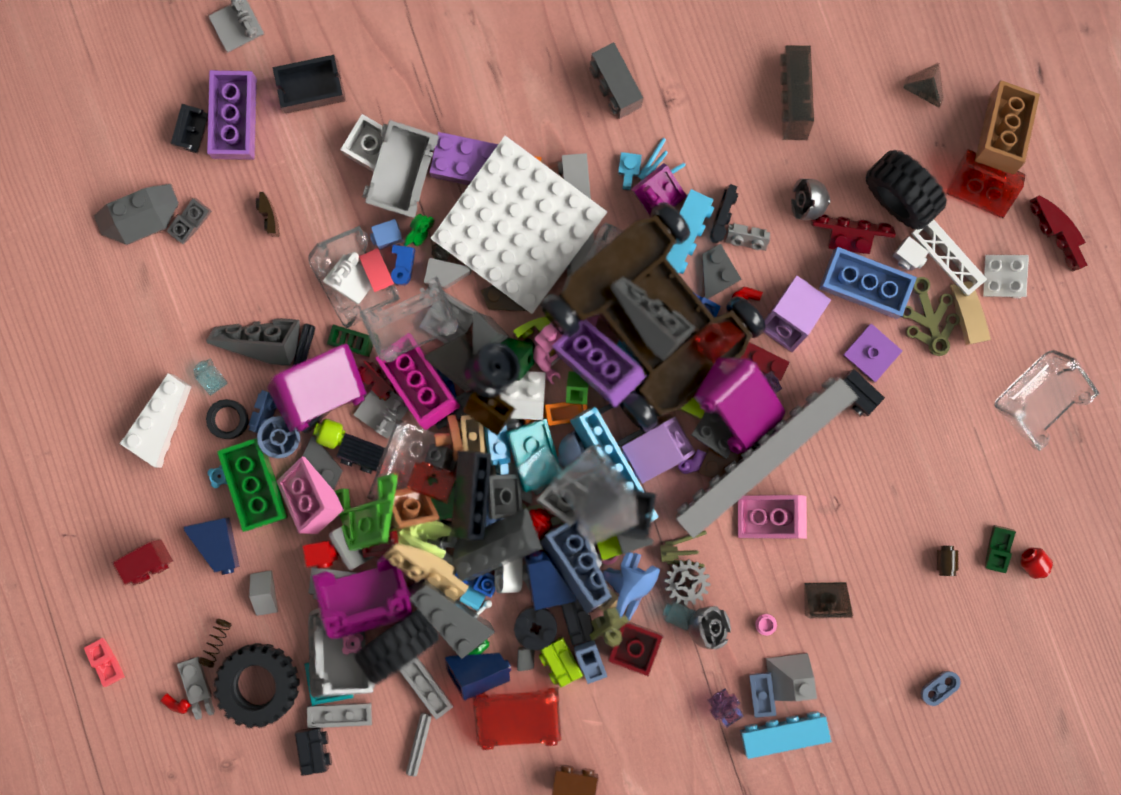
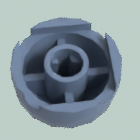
M282 416L271 417L264 421L259 428L257 434L258 445L262 452L269 457L285 458L293 454L300 442V432H297V430L290 432Z
M575 430L562 439L558 448V461L561 466H565L574 473H583L596 467Z

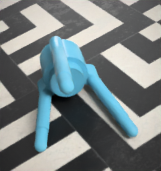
M662 138L647 164L640 171L641 174L638 177L641 180L652 173L668 154L667 151H664L651 166L665 143V138ZM681 163L680 165L673 168L671 172L673 174L676 173L686 164Z

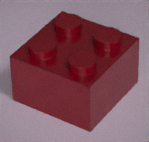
M161 539L150 541L112 563L124 585L132 583L135 586L151 579L150 574H159L169 569L168 564L172 563L173 559Z
M628 622L618 629L621 631L622 640L619 645L611 647L607 658L608 662L649 677L663 635Z

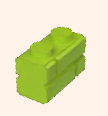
M563 636L553 641L548 647L540 650L541 654L539 657L543 665H548L552 671L549 673V676L554 685L558 684L562 688L583 676Z

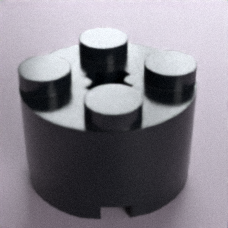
M532 605L523 609L517 616L514 633L516 639L524 648L541 650L548 647L555 639L557 622L553 613L547 608L535 610ZM536 622V625H541L539 632L536 633L535 630L530 629L532 628V623Z

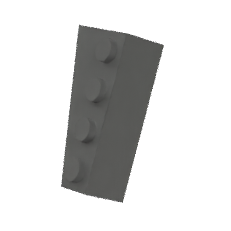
M422 578L407 588L409 599L461 659L495 633L489 621L477 615L473 610L468 609L460 601H454L447 597L426 579Z

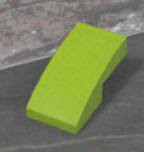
M592 530L603 561L623 554L616 534Z

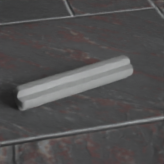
M421 713L406 769V774L409 776H417L432 718L431 715Z

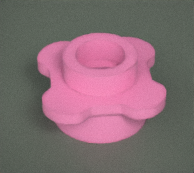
M358 633L343 637L344 647L342 652L345 655L358 652L362 648L363 635Z

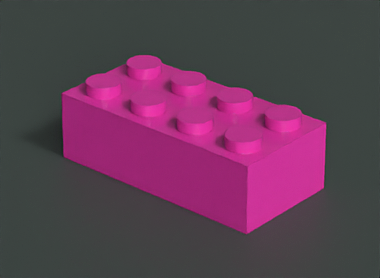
M411 334L376 357V360L419 425L425 430L460 407L450 389Z

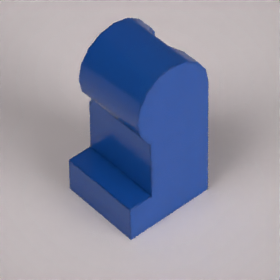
M393 245L392 254L397 255L391 278L397 285L405 286L411 279L415 249Z

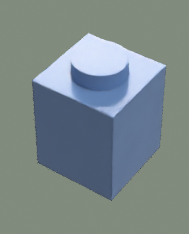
M395 219L371 227L373 231L370 234L374 246L377 245L380 250L404 242Z

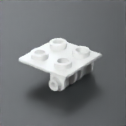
M356 252L348 253L347 256L344 254L323 282L359 305L372 286L363 266L358 264L359 255Z
M985 255L984 276L987 280L984 282L983 297H1013L1015 299L1026 297L1029 255Z

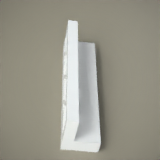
M935 220L924 228L932 240H924L919 235V232L923 229H916L911 233L920 245L929 251L928 254L966 296H969L987 280ZM935 244L944 251L946 256H938L935 253ZM949 260H952L960 269V272L951 271ZM963 275L969 281H972L973 286L970 289L963 284Z

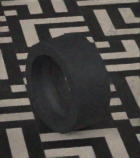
M229 399L219 400L212 404L206 416V423L210 432L222 439H235L247 429L249 422L245 407L239 402ZM224 407L235 409L240 418L239 425L230 432L220 430L215 422L216 414Z

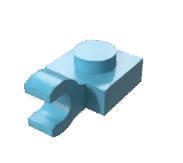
M621 152L618 174L624 175L623 190H631L633 176H639L642 155Z

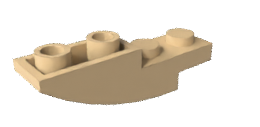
M396 544L384 555L387 560L405 572L410 578L417 582L422 578L426 579L431 585H434L454 601L466 593L469 587L452 574L455 567L427 551Z

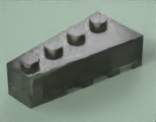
M786 45L784 53L780 54V66H783V72L780 75V84L783 85V91L781 92L783 140H808L814 123L811 46Z

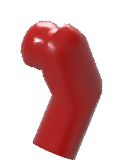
M168 693L160 700L171 711L180 714L187 713V709L191 706L188 700L182 699L178 702Z

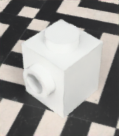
M909 236L904 239L892 256L899 261L898 264L903 269L912 271L917 267L920 269L928 260L926 255L929 251Z

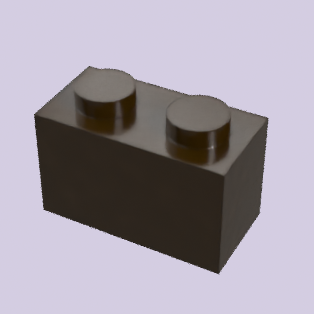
M473 392L463 412L498 436L509 422L516 408L499 396L486 398Z

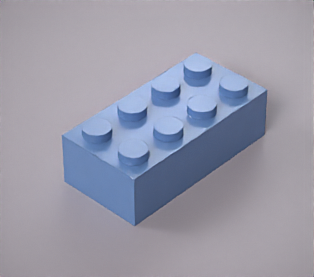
M837 247L832 252L819 290L898 319L903 316L917 277Z

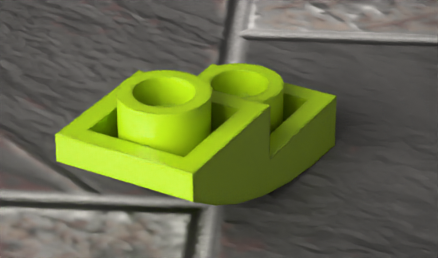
M546 317L534 319L513 330V333L518 339L521 337L526 339L534 332L532 330L534 327L540 333L544 327L550 324V321Z

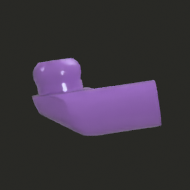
M697 449L693 459L679 463V470L684 474L698 471L707 453Z

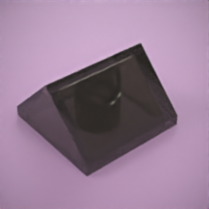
M847 582L804 583L806 617L853 618Z

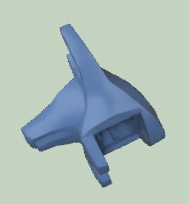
M631 552L625 554L621 563V570L608 568L603 572L605 581L619 594L616 604L619 616H623L627 607L625 616H627L628 621L631 620L641 599L652 590L660 573V569L653 565L646 571L637 568L641 555L638 553L633 555Z

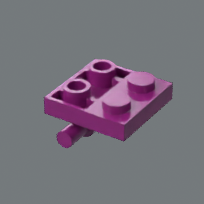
M665 163L631 189L650 218L652 208L659 202H666L674 207L687 197Z

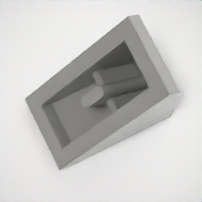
M272 570L250 574L249 597L257 616L278 612Z

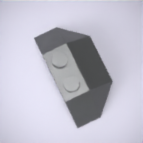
M171 184L147 187L106 204L94 215L101 235L129 245L165 230L175 209L179 205V201Z

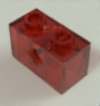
M422 461L421 464L416 462L407 483V489L447 504L456 483V477L453 476L454 473L446 469L441 471L433 469L434 465ZM433 476L436 477L438 483H433L430 486L427 479H432Z

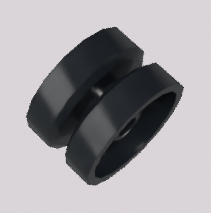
M496 342L488 343L474 354L466 363L464 374L467 383L474 392L480 396L492 398L502 394L517 381L520 376L521 367L515 353L506 345Z

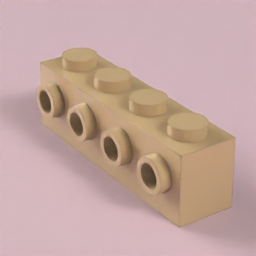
M469 415L461 416V421H458L459 432L462 433L463 451L486 453L484 426Z

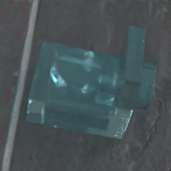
M672 600L671 604H666L662 615L665 616L664 621L687 631L689 621L696 611Z

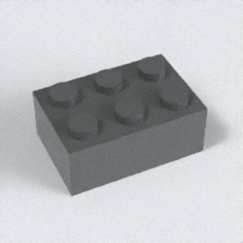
M613 42L592 53L591 67L589 69L593 78H598L600 82L599 89L602 95L608 97L610 101L608 105L612 114H617L618 118L621 119L640 109L643 96L615 43Z

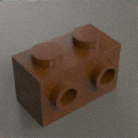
M570 765L556 767L552 795H596L598 774L594 770L582 768V771L573 770L574 767Z

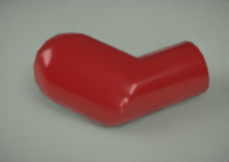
M742 287L734 292L732 298L739 296L746 300L752 299L760 302L763 292L749 287Z

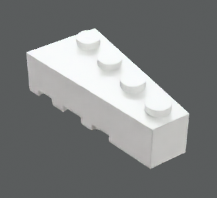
M167 374L120 444L153 467L162 468L163 459L171 444L173 432L178 425L177 422L185 406L191 386L177 376Z

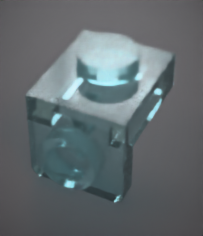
M211 359L203 360L195 366L193 370L194 376L210 396L227 385L226 379L217 370Z

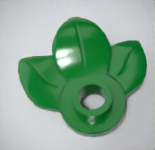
M418 214L410 224L412 231L407 235L404 246H408L412 242L415 246L421 245L428 236L427 231L434 225V218Z

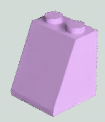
M796 276L764 319L766 326L764 333L793 352L809 335L831 299L825 296L823 292L812 287L804 279Z
M676 416L622 446L624 457L627 461H630L636 478L641 480L642 484L696 453Z

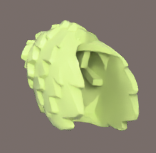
M439 521L399 529L393 527L390 530H397L400 545L427 551L441 559L444 558L446 551L437 548L436 545L427 543V539L436 540L442 536H450L451 532L449 526Z

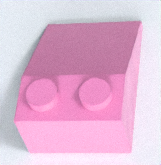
M301 457L276 481L299 533L318 534L343 511L335 491L305 457Z
M772 495L741 497L738 500V538L807 539L806 496Z

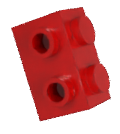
M331 540L303 546L306 567L317 565V569L333 566V562L338 560V556H340Z

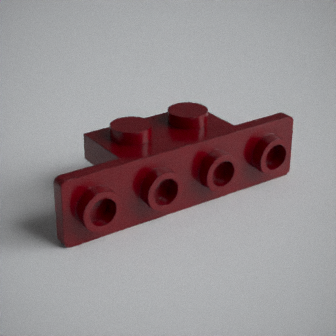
M826 214L811 220L812 226L831 229L828 242L829 249L840 247L850 252L870 254L874 235L895 238L896 235L894 227L888 223L872 224L867 220L851 221L847 217L831 218Z

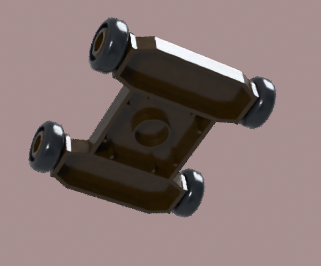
M666 202L656 204L651 210V218L632 223L567 278L564 288L558 296L550 294L541 302V309L546 318L566 337H573L578 333L580 329L579 322L598 314L646 372V378L619 405L627 417L639 429L646 432L656 426L658 422L657 416L680 410L695 397L717 358L742 357L750 339L759 337L766 329L765 321L759 311L748 300L739 296L733 297L727 303L726 313L713 317L667 260L666 257L673 245L683 244L689 238L690 229L677 209ZM622 277L644 290L646 296L651 300L656 301L658 299L663 302V308L670 312L675 310L696 328L665 360L656 356L647 346L611 288Z

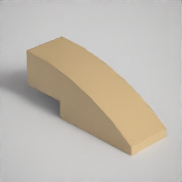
M972 281L963 282L968 289L973 286ZM956 284L950 285L955 311L959 316L958 324L962 327L965 345L991 340L976 290L969 296H966Z

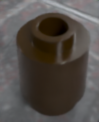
M941 546V550H937V570H939L940 576H957V571H959V550H954V546Z

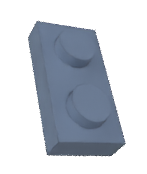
M771 672L750 674L755 718L776 716Z

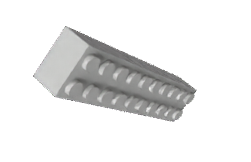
M830 377L821 385L823 387L821 391L812 392L805 399L807 403L802 407L798 405L789 412L791 416L786 421L782 419L774 427L775 430L771 434L764 435L758 441L759 444L756 447L742 453V459L737 463L732 461L726 466V472L721 477L717 474L708 482L710 486L706 490L701 488L693 495L694 500L689 504L685 502L677 509L676 519L693 539L858 398L841 378L836 377L834 379V377Z

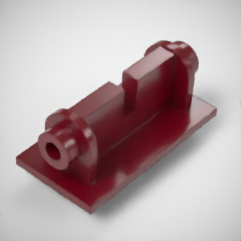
M365 360L363 361L366 366L358 368L361 379L367 386L373 381L376 383L371 390L380 400L387 401L391 397L389 394L391 391L397 393L387 376L383 378L379 374L381 369L373 361L370 364Z

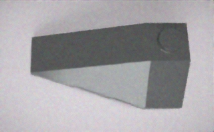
M622 277L611 286L647 346L662 360L671 355L696 329L675 310L670 312L663 308V302L658 299L656 301L651 300L646 296L644 290L626 278Z
M278 318L273 319V323L261 324L260 321L253 322V325L244 327L240 324L218 326L213 328L206 341L208 344L268 364L290 366L298 347L300 321Z

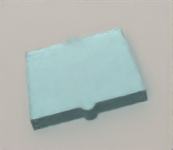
M545 445L516 468L523 477L524 483L529 485L535 495H538L548 487L561 472H565L556 461L557 457L553 456Z

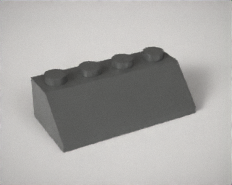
M528 509L520 510L486 526L484 540L462 538L457 540L452 562L461 581L473 580L542 549Z

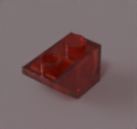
M730 321L711 324L695 340L698 350L714 364L717 358L723 356L745 335Z

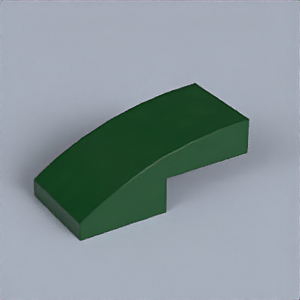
M993 525L985 561L986 569L1007 573L1012 556L1010 551L1016 534L1014 529Z

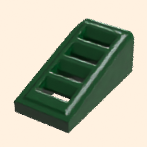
M334 324L332 325L327 341L328 345L334 347L344 345L349 333L350 336L347 344L351 351L367 357L371 355L375 337ZM339 331H342L340 341L336 343ZM356 336H358L355 348H352Z

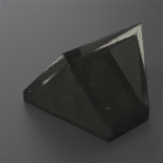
M939 63L907 77L903 86L904 89L940 108L944 98Z

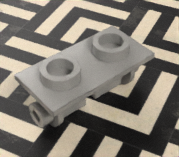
M736 223L733 225L729 224L726 243L766 251L770 241V232H767L766 229L752 227L751 233H747L748 226Z

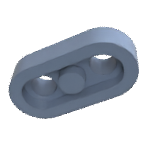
M952 671L940 673L922 688V700L930 706L939 705L959 689L961 684L959 676ZM946 678L951 679V683L949 685L945 684ZM933 690L934 696L929 698L928 693Z

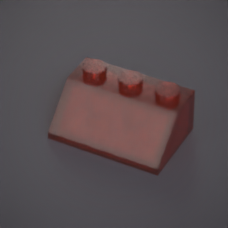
M967 149L957 166L946 194L1004 219L1024 187L1025 174L1017 171L1015 175L976 162V152Z

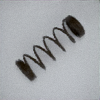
M216 619L215 623L220 626L227 627L229 629L218 628L215 626H213V628L221 631L223 634H225V637H219L209 634L210 636L219 640L222 643V645H216L206 642V644H209L212 647L216 648L219 652L213 653L202 650L203 652L211 655L215 659V661H210L202 657H200L198 661L201 665H204L209 668H213L215 665L213 662L217 661L215 656H213L212 654L220 653V650L215 646L224 645L219 638L227 637L226 633L222 630H230V627L232 626L231 623L222 619Z

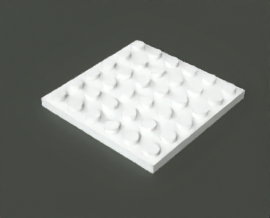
M504 136L430 239L533 314L607 214V211L507 136Z

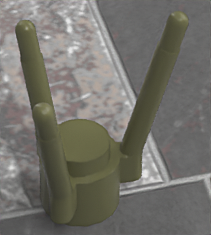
M702 531L695 538L706 535L707 532ZM691 535L673 541H665L666 545H660L662 562H667V565H679V560H675L678 559V556L698 554V550L678 551L677 546H673L693 539ZM699 563V566H698V567H703V566H705V565L702 564V563Z

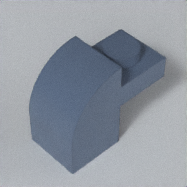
M594 640L574 646L576 656L588 684L608 677Z

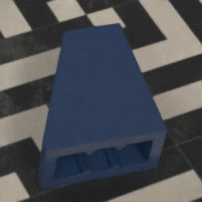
M230 517L184 527L185 533L214 572L221 571V574L225 575L234 573V568L240 567Z
M535 551L524 556L531 601L535 610L577 601L572 590L545 551Z
M500 653L466 655L462 659L459 655L445 657L447 673L464 701L510 681L509 672L512 671L510 663L507 659L504 660Z

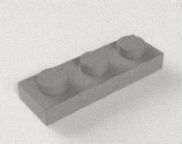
M418 657L399 670L436 720L454 707Z
M372 703L307 706L308 728L372 725Z

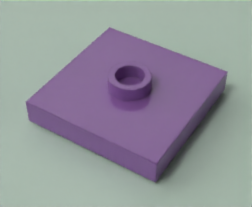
M869 324L843 356L875 383L901 354L902 350L874 325Z

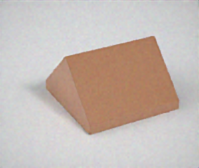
M425 485L395 491L391 526L399 529L439 520Z

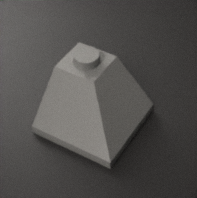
M561 472L537 499V502L571 527L585 511L589 491L564 472Z
M808 653L766 658L767 672H771L775 701L817 699L815 679Z

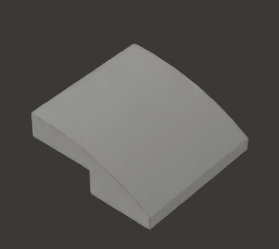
M442 291L420 329L456 350L473 323V312L478 311Z

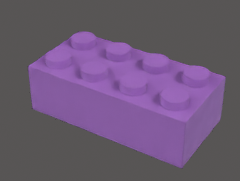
M210 70L207 154L213 159L255 160L257 77L252 71Z
M438 132L439 138L433 154L430 175L432 178L469 185L498 144Z
M585 319L579 322L580 329L578 333L573 337L563 335L552 347L562 361L610 404L616 407L646 377L636 362Z

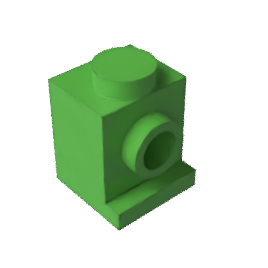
M573 371L568 372L566 403L587 405L589 384Z

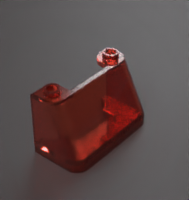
M559 687L548 688V690L544 691V694H542V690H538L537 692L491 693L490 697L484 692L473 696L477 746H481L482 750L494 749V746L545 743V746H556L562 740Z

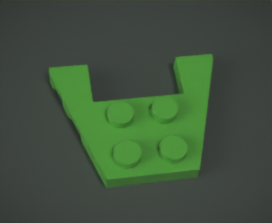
M388 474L377 478L379 500L357 507H350L349 489L343 488L335 491L343 508V511L338 516H340L343 524L341 529L349 550L357 551L388 542L397 484L396 474Z

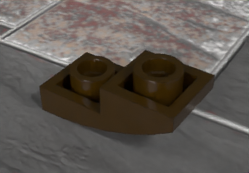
M259 192V198H256V209L259 210L262 216H267L264 219V229L271 237H280L274 206L264 192Z

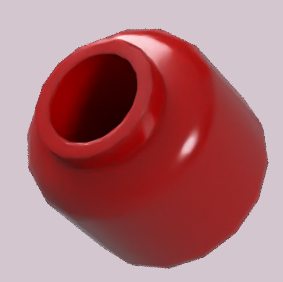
M537 508V510L531 509L528 512L537 537L540 540L552 526L551 516L541 508Z
M1031 547L1022 553L1020 565L1031 578L1039 579L1049 576L1053 567V561L1042 548Z

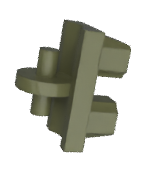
M616 607L605 610L603 612L604 616L597 617L591 621L595 630L590 634L591 640L602 636L604 637V642L612 647L621 643V631L618 629L629 621L627 616H619Z

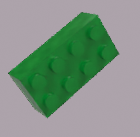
M257 438L217 451L243 532L288 518L269 457L262 452Z

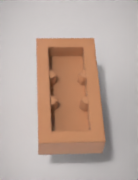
M455 414L447 416L448 432L434 434L436 447L451 445L454 461H457L458 450L463 451Z

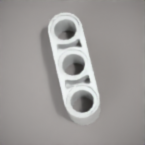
M523 557L495 569V589L498 593H517L521 591Z

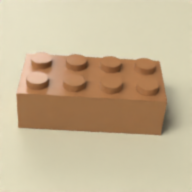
M1000 80L990 93L976 153V162L1012 175L1016 174L1026 161L1040 94Z

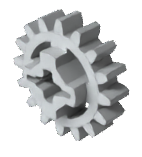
M690 559L687 560L686 564L679 560L678 567L672 564L674 570L666 572L670 578L664 579L666 583H669L665 590L672 591L669 597L673 598L676 596V603L683 600L685 606H687L688 601L695 605V599L698 598L702 601L703 597L701 594L709 593L705 586H711V584L706 582L705 579H708L710 576L709 574H703L706 569L704 566L698 568L699 562L696 561L691 565ZM687 568L694 569L698 572V575L689 574ZM677 572H680L678 580L673 582ZM685 577L693 580L688 588L685 585H681L685 582ZM701 583L700 589L695 593L694 590L697 584ZM682 589L686 591L687 596L678 594L676 590Z

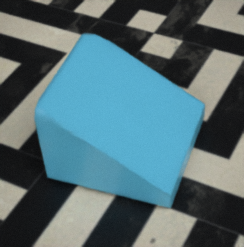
M469 586L466 593L461 596L460 602L478 610L486 595Z

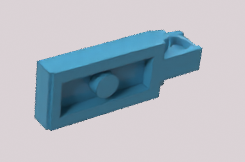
M507 425L498 436L484 427L487 453H492L491 465H495L496 475L509 474L508 463L511 462V454L506 434Z

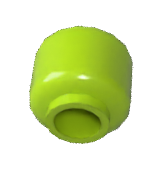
M324 419L321 424H316L313 435H316L315 440L317 444L334 449L336 446L341 445L346 431L343 430L341 423Z

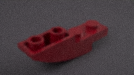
M1040 195L1031 199L1030 209L1035 216L1037 215L1040 221V230L1043 234H1046L1047 238L1053 235L1056 236L1057 246L1063 250L1067 266L1072 268L1073 272L1088 266L1079 246L1086 242L1071 219L1048 199Z

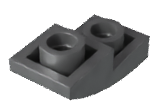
M193 198L184 212L175 218L167 232L180 243L185 244L207 219L212 210L197 198Z

